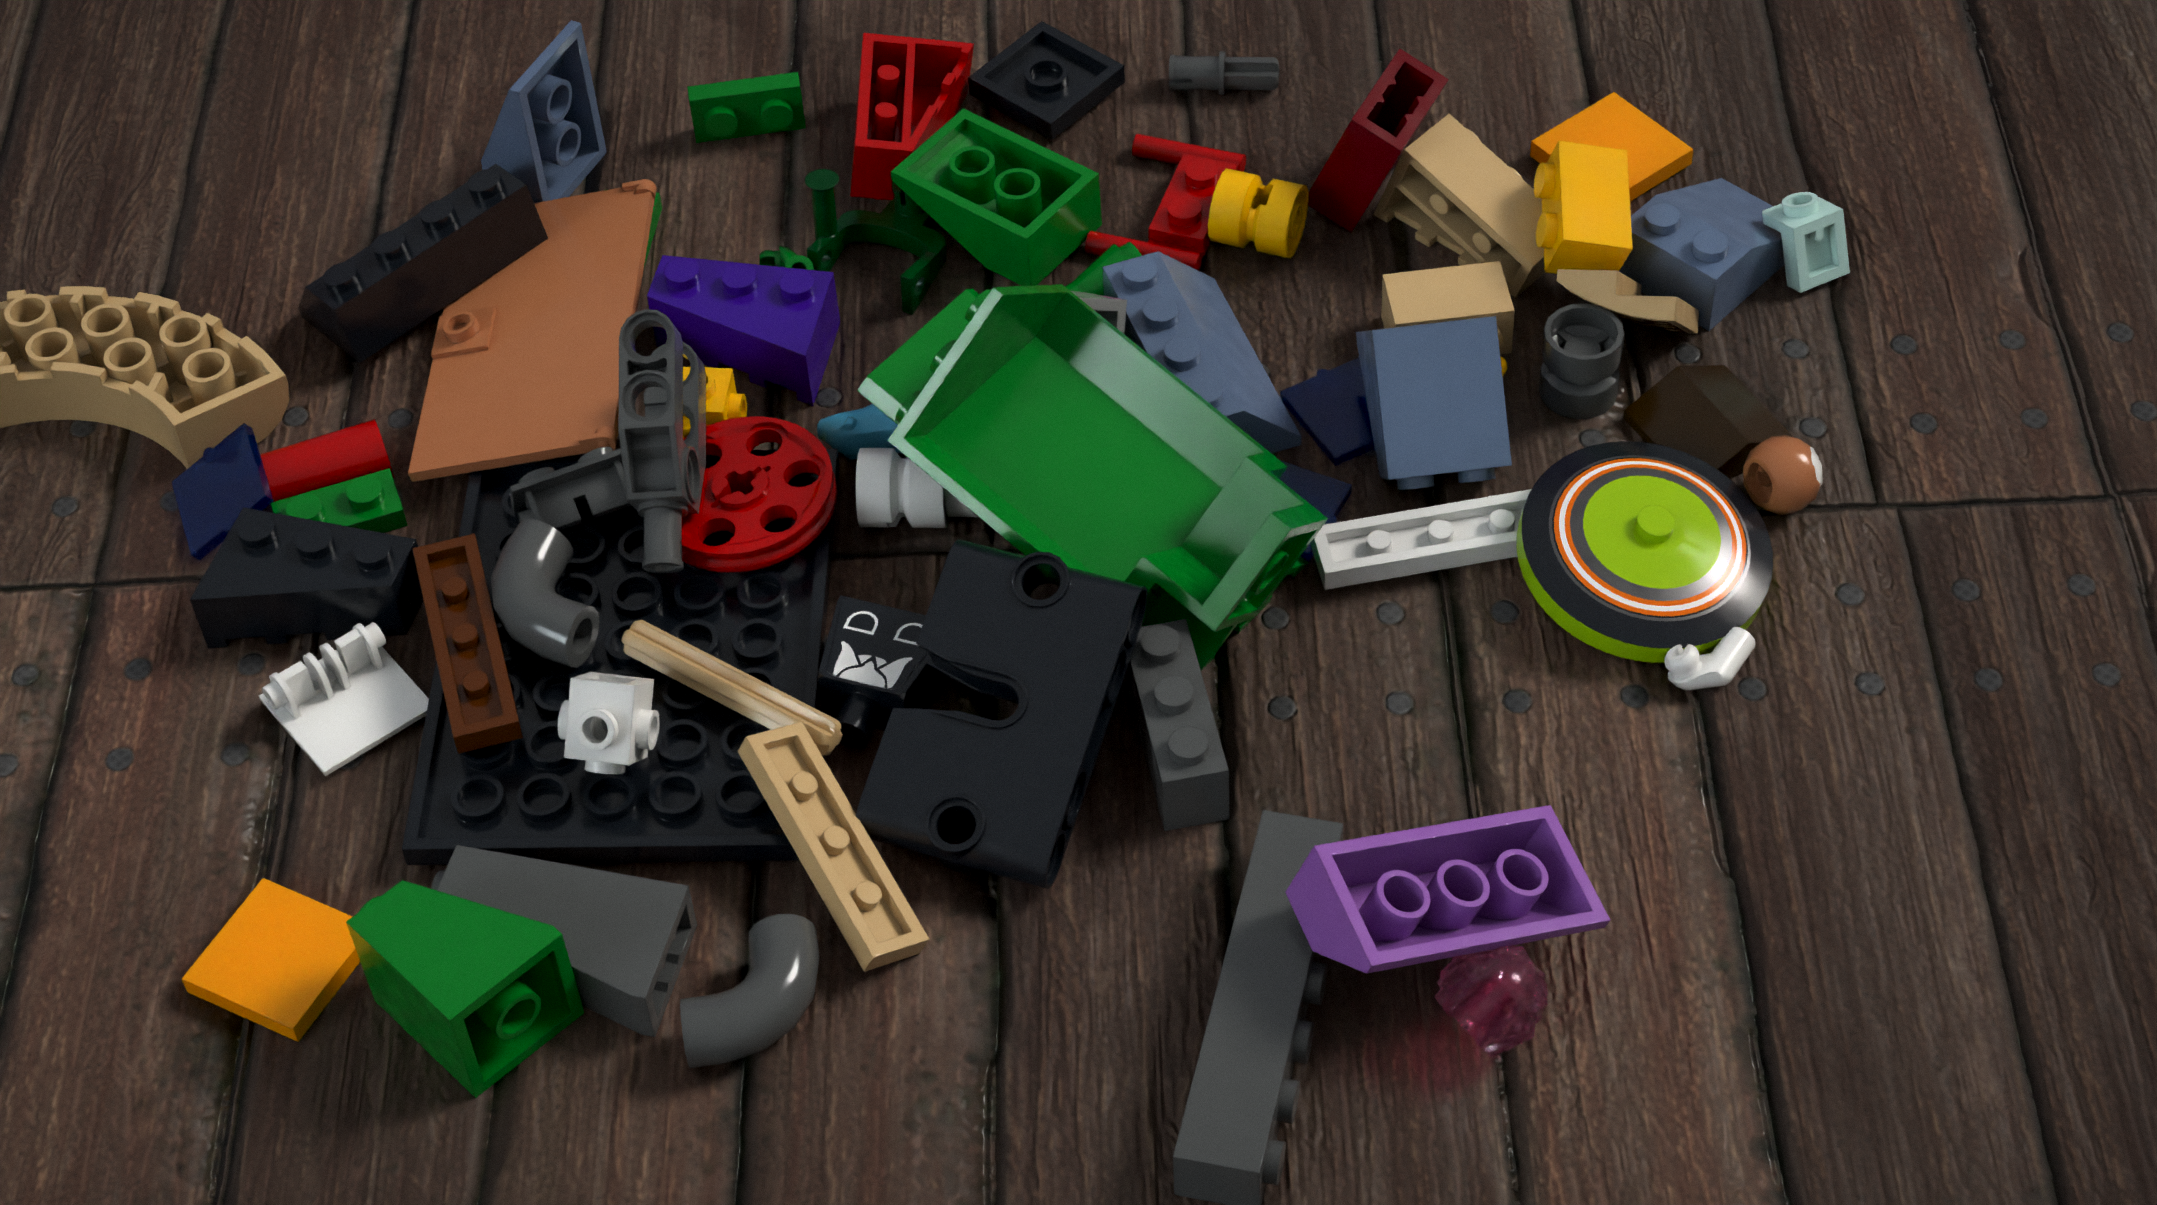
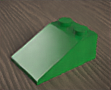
M964 108L891 171L892 181L984 267L1021 286L1038 285L1086 240L1089 231H1096L1102 225L1099 173Z

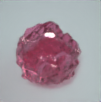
M1503 946L1497 949L1452 957V960L1440 972V979L1437 981L1440 990L1434 997L1438 1004L1442 1005L1447 1016L1457 1020L1467 1033L1476 1040V1044L1486 1054L1493 1057L1530 1041L1535 1036L1536 1024L1542 1018L1545 1006L1548 1004V985L1545 982L1546 974L1537 968V965L1529 958L1523 946Z

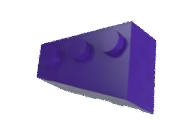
M662 255L647 294L649 309L658 310L667 315L681 334L682 342L691 346L704 365L712 368H721L723 364L748 373L751 383L764 388L770 382L795 391L798 401L814 406L840 326L834 272ZM653 326L657 347L666 344V330Z

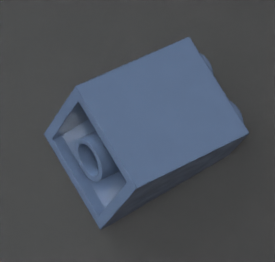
M1496 316L1356 332L1380 478L1386 480L1396 479L1397 489L1407 490L1435 486L1434 475L1458 472L1459 483L1496 479L1495 467L1512 465Z

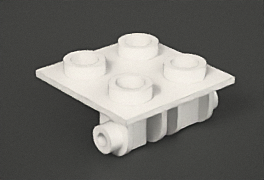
M374 622L365 627L358 623L352 627L353 630L334 640L337 650H334L328 643L320 645L322 659L317 660L309 652L303 655L305 665L302 661H299L280 673L275 672L269 676L271 682L262 687L263 693L259 695L261 702L325 777L425 717L427 713L429 698L382 647L387 642L381 629Z

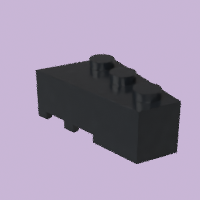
M243 507L190 598V602L208 649L228 647L229 639L265 637L267 644L288 643V635L324 632L327 640H336L353 630L352 627L361 623L365 627L372 622L377 624L384 636L407 635L424 602L412 549L418 547L416 539Z

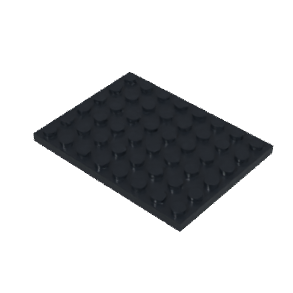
M826 449L832 463L838 490L840 466L837 449ZM752 450L751 454L766 456L777 450ZM584 454L470 472L458 537L475 533L492 607L491 575L502 548L520 523L518 513L514 514L512 509L510 486L518 484L524 475L533 470L551 467L556 471L576 464ZM707 455L705 469L714 466L720 460V457ZM801 473L793 477L788 484L795 487H805L815 482L819 476L814 473ZM585 499L575 502L582 524L560 531L569 540L573 548V557L558 578L555 592L567 599L595 607L599 616V631L595 646L588 659L577 668L544 659L516 644L495 615L523 738L458 754L454 742L436 660L402 845L406 864L448 865L456 845L557 863L799 860L738 753L746 736L770 729L626 655L623 651L624 644L621 639L624 632L629 630L634 621L644 620L819 710L820 687L818 676L824 653L836 504L833 514L822 532L804 549L779 563L745 572H716L697 568L683 562V570L675 573L660 574L647 572L642 569V561L644 560V517L638 515V511L633 506L593 519ZM787 517L777 518L768 523L765 530L769 532H782L791 528L796 520ZM729 531L714 532L706 537L703 544L708 546L725 544L734 536V533ZM588 672L654 679L652 710L658 711L660 724L656 745L653 750H648L647 758L629 766L626 765L625 773L589 772L585 770L586 760L564 758L565 740L560 739L558 735V716L562 703L565 700H569L570 678Z

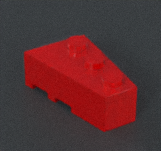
M863 33L857 94L851 197L892 200L894 198L891 171L952 119L965 100L969 88L968 77L971 72L974 43Z

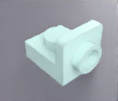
M1798 192L1786 196L1781 204L1762 211L1763 224L1781 233L1788 287L1802 293L1850 273L1842 208L1818 197L1814 193Z

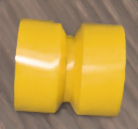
M1226 168L1216 184L1208 219V236L1210 241L1244 248L1250 241H1253L1258 252L1291 259L1299 246L1306 222L1309 197L1307 186L1274 178L1265 186L1259 175Z

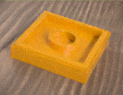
M1615 92L1532 140L1530 156L1539 163H1547L1558 141L1627 150L1630 202L1691 165L1693 148Z
M262 878L182 977V981L188 993L299 1042L360 963L346 921L353 916Z

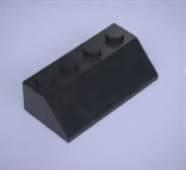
M497 164L475 173L469 178L468 182L442 199L427 204L419 214L396 229L379 235L371 245L345 262L333 265L323 276L306 286L298 307L302 318L358 363H361L548 239L527 185Z

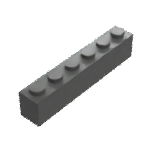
M1267 810L1262 811L1173 1154L1174 1195L1226 1205H1261L1266 1183L1278 1186L1280 1182L1286 1143L1278 1141L1277 1136L1281 1122L1293 1124L1295 1119L1300 1081L1291 1080L1295 1062L1303 1064L1308 1062L1313 1040L1314 1022L1305 1020L1309 1004L1321 1005L1328 970L1327 964L1319 963L1321 955L1312 951L1285 892L1315 845L1343 841V823Z

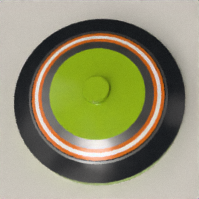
M1633 441L1608 442L1592 445L1563 457L1550 466L1536 481L1527 497L1518 524L1516 537L1518 562L1523 578L1537 603L1560 627L1582 642L1600 651L1634 661L1664 663L1667 652L1679 644L1682 645L1683 649L1688 644L1695 646L1699 651V655L1711 653L1732 627H1740L1746 630L1750 626L1765 599L1772 579L1773 550L1770 537L1758 510L1746 494L1726 475L1701 459L1685 452L1653 443Z

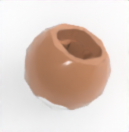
M1787 435L1772 436L1749 452L1743 467L1744 486L1752 501L1764 510L1779 515L1792 514L1802 510L1816 499L1823 482L1822 464L1814 448L1802 440Z

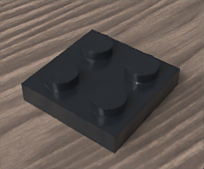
M1041 21L968 77L969 94L1046 138L1053 140L1125 83L1124 65Z

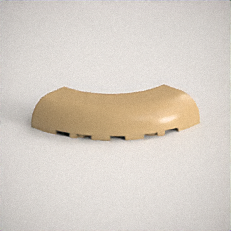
M67 286L60 287L59 295L49 296L27 294L25 289L8 291L7 301L0 302V428L47 420H81L115 425L137 432L157 442L169 450L182 462L190 474L194 475L250 449L267 438L282 421L289 404V385L286 375L268 353L248 336L241 339L223 328L220 318L209 313L200 317L183 311L178 301L138 292L134 299L108 296L104 287Z

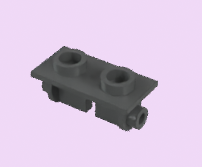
M611 447L594 449L581 456L576 464L556 471L551 467L539 468L524 475L518 484L510 486L512 509L514 514L518 513L520 522L525 519L539 520L551 525L558 531L582 524L575 502L583 499L586 500L593 519L632 506L626 498L621 448L614 451Z

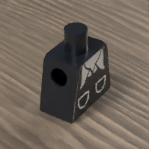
M840 595L821 660L818 681L823 712L839 720L841 723V732L843 734L840 741L841 744L851 748L865 747L874 728L885 731L893 708L929 709L949 681L950 677L926 665L925 659L928 652L916 644L926 615Z

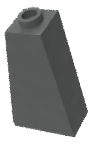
M456 845L446 870H439L437 872L431 889L554 926L563 934L582 1006L639 1034L656 1036L697 928L688 885Z

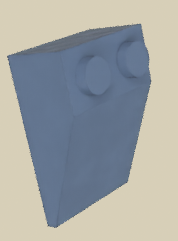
M573 20L565 26L509 89L481 159L482 170L497 164L525 183L534 203L569 197L607 153L581 23Z
M1723 178L1657 194L1631 215L1633 249L1619 272L1641 284V292L1647 296H1674L1699 310L1698 325L1710 331L1785 265L1781 233L1763 224L1762 211L1773 206Z

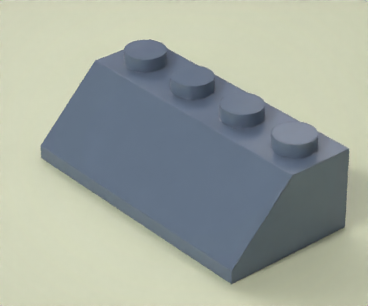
M1159 251L1102 267L1104 296L1127 300L1125 336L1271 454L1301 445V435L1213 277Z

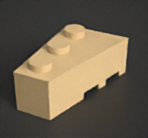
M1447 114L1404 149L1376 207L1374 216L1386 223L1396 217L1418 230L1415 232V239L1428 247L1437 241L1460 255L1458 257L1459 265L1501 261L1509 293L1515 298L1545 273L1544 248L1537 247L1536 228L1542 213L1541 198H1536L1534 189L1523 180L1522 176L1487 148L1473 131L1465 128L1451 114Z

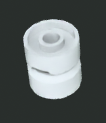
M894 448L859 449L856 465V512L860 527H896L901 517H906L912 528L948 527L950 517H947L944 487L908 457L900 458Z

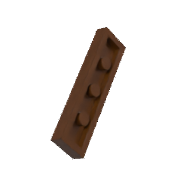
M475 533L412 548L458 754L523 738Z

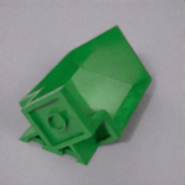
M1062 284L993 287L992 290L987 289L981 294L977 293L974 289H965L867 375L857 390L898 425L887 440L1025 556L1035 552H1050L1060 557L1067 567L1145 586L1148 596L1141 627L1186 619L1201 671L1214 659L1216 652L1233 630L1239 634L1270 603L1272 593L1284 577L1290 575L1294 578L1309 563L1301 555L1328 520L1326 516L1280 480L1288 466Z

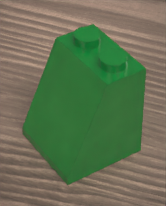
M404 880L397 883L383 895L369 900L356 915L346 921L374 1001L475 1098L584 1014L563 934L552 925Z

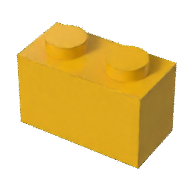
M1558 141L1547 163L1541 162L1539 164L1534 179V195L1542 200V213L1536 228L1537 247L1544 248V270L1547 273L1557 274V269L1620 271L1633 249L1627 150Z

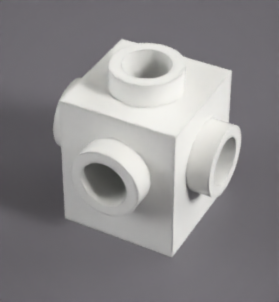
M588 672L570 678L569 700H565L562 703L558 716V735L560 739L565 740L564 758L586 760V771L601 774L625 773L626 765L629 766L647 758L648 750H653L656 745L660 724L658 711L652 710L654 679Z

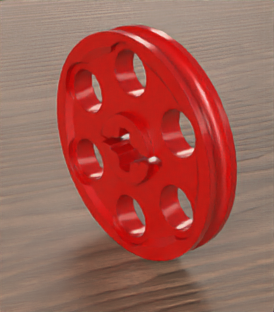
M738 417L706 426V456H718L720 460L714 466L705 469L699 514H688L682 517V561L709 571L745 572L779 563L808 546L826 527L833 514L837 500V485L832 463L826 448L820 440L811 432L795 423L772 417ZM775 442L781 444L780 448L770 455L756 456L751 454V451L762 443ZM801 473H814L819 476L815 482L805 487H795L788 484L793 477ZM787 517L796 520L791 528L782 532H769L765 530L766 525L777 518ZM729 531L734 533V536L725 544L718 546L703 544L706 537L714 532Z

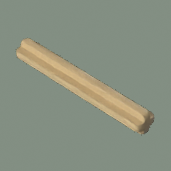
M644 620L634 621L629 630H626L622 636L623 651L626 655L770 730L802 721L822 756L830 755L842 739L843 734L839 720Z

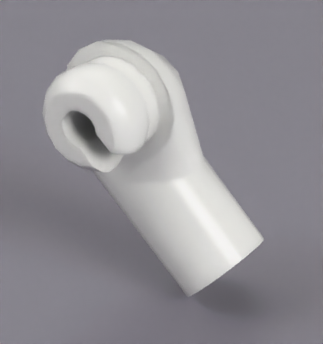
M1732 627L1709 654L1699 655L1698 649L1691 644H1688L1685 649L1682 648L1681 644L1676 645L1667 652L1664 658L1665 667L1669 670L1668 679L1676 687L1683 690L1725 686L1733 680L1755 648V639L1745 629Z

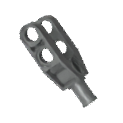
M645 309L635 312L627 318L620 330L619 439L626 498L638 511V515L644 517V560L642 561V569L651 573H675L683 570L682 517L688 514H699L706 467V372L703 362L691 346L682 342L681 334L667 315L658 310ZM653 326L666 330V344L654 350L651 356H641L636 353V339L643 330ZM683 357L690 361L691 366L690 373L685 381H683ZM643 390H645V417L636 414L635 410L636 398ZM683 416L690 420L691 425L690 433L685 440H683Z

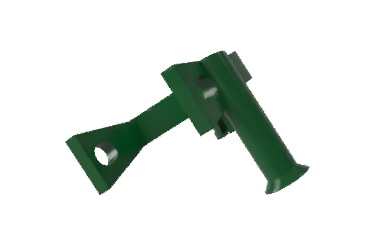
M816 169L808 173L804 180L805 184L811 188L815 242L807 248V258L813 263L814 270L830 272L845 246L852 242L879 243L910 252L920 258L900 278L902 310L904 313L913 315L947 258L946 239L942 234L933 229L935 220L893 181L892 191L894 198L881 213L853 210L842 214L837 220L834 186L839 182V175L830 169Z

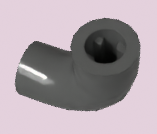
M534 519L521 520L502 548L491 575L494 614L516 644L544 659L577 668L588 659L595 646L599 631L598 612L593 606L567 599L555 592L558 578L573 557V548L569 540L560 531L542 521Z
M777 914L762 919L749 931L750 971L743 982L733 989L721 993L680 999L682 1034L689 1068L728 1063L760 1053L795 1028L814 999L819 965L817 930L813 922L803 916L794 914Z

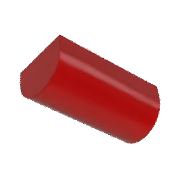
M375 419L257 455L272 502L390 468L394 479L390 461Z

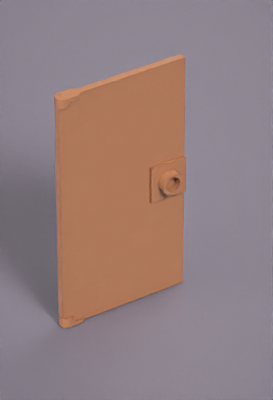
M642 179L622 183L621 188L534 203L548 239L444 307L442 316H439L431 352L433 360L408 470V475L412 482L586 454L601 447H611L613 451L616 449L619 414V335L626 319L637 312L657 190L654 182Z

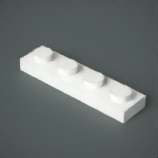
M1531 489L1324 524L1310 543L1324 589L1518 557L1516 549L1518 524Z

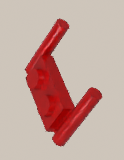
M1136 134L1132 145L1133 156L1178 165L1148 228L1149 240L1145 242L1089 231L1085 243V252L1101 256L1112 244L1121 247L1130 242L1139 250L1142 256L1159 251L1200 271L1202 258L1205 256L1211 242L1208 236V219L1216 184L1226 168L1244 172L1246 155Z

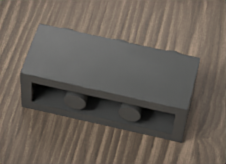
M1182 619L1143 626L1140 629L1125 674V682L1164 831L1230 819L1229 770L1187 620Z

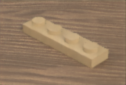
M803 722L746 736L738 753L863 971L866 972L920 954L929 941V937L861 821L856 817L854 809Z

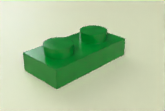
M798 72L687 86L696 143L806 128Z
M390 468L270 503L273 513L380 533L408 526Z

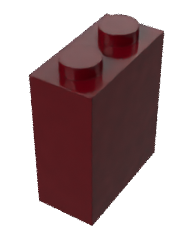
M1399 48L1351 119L1311 187L1308 206L1352 233L1398 163L1404 149L1408 147L1449 79Z

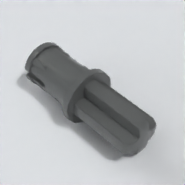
M1220 51L1219 56L1170 55L1169 79L1171 80H1169V90H1219V95H1225V90H1274L1279 84V62L1274 57H1226V51Z

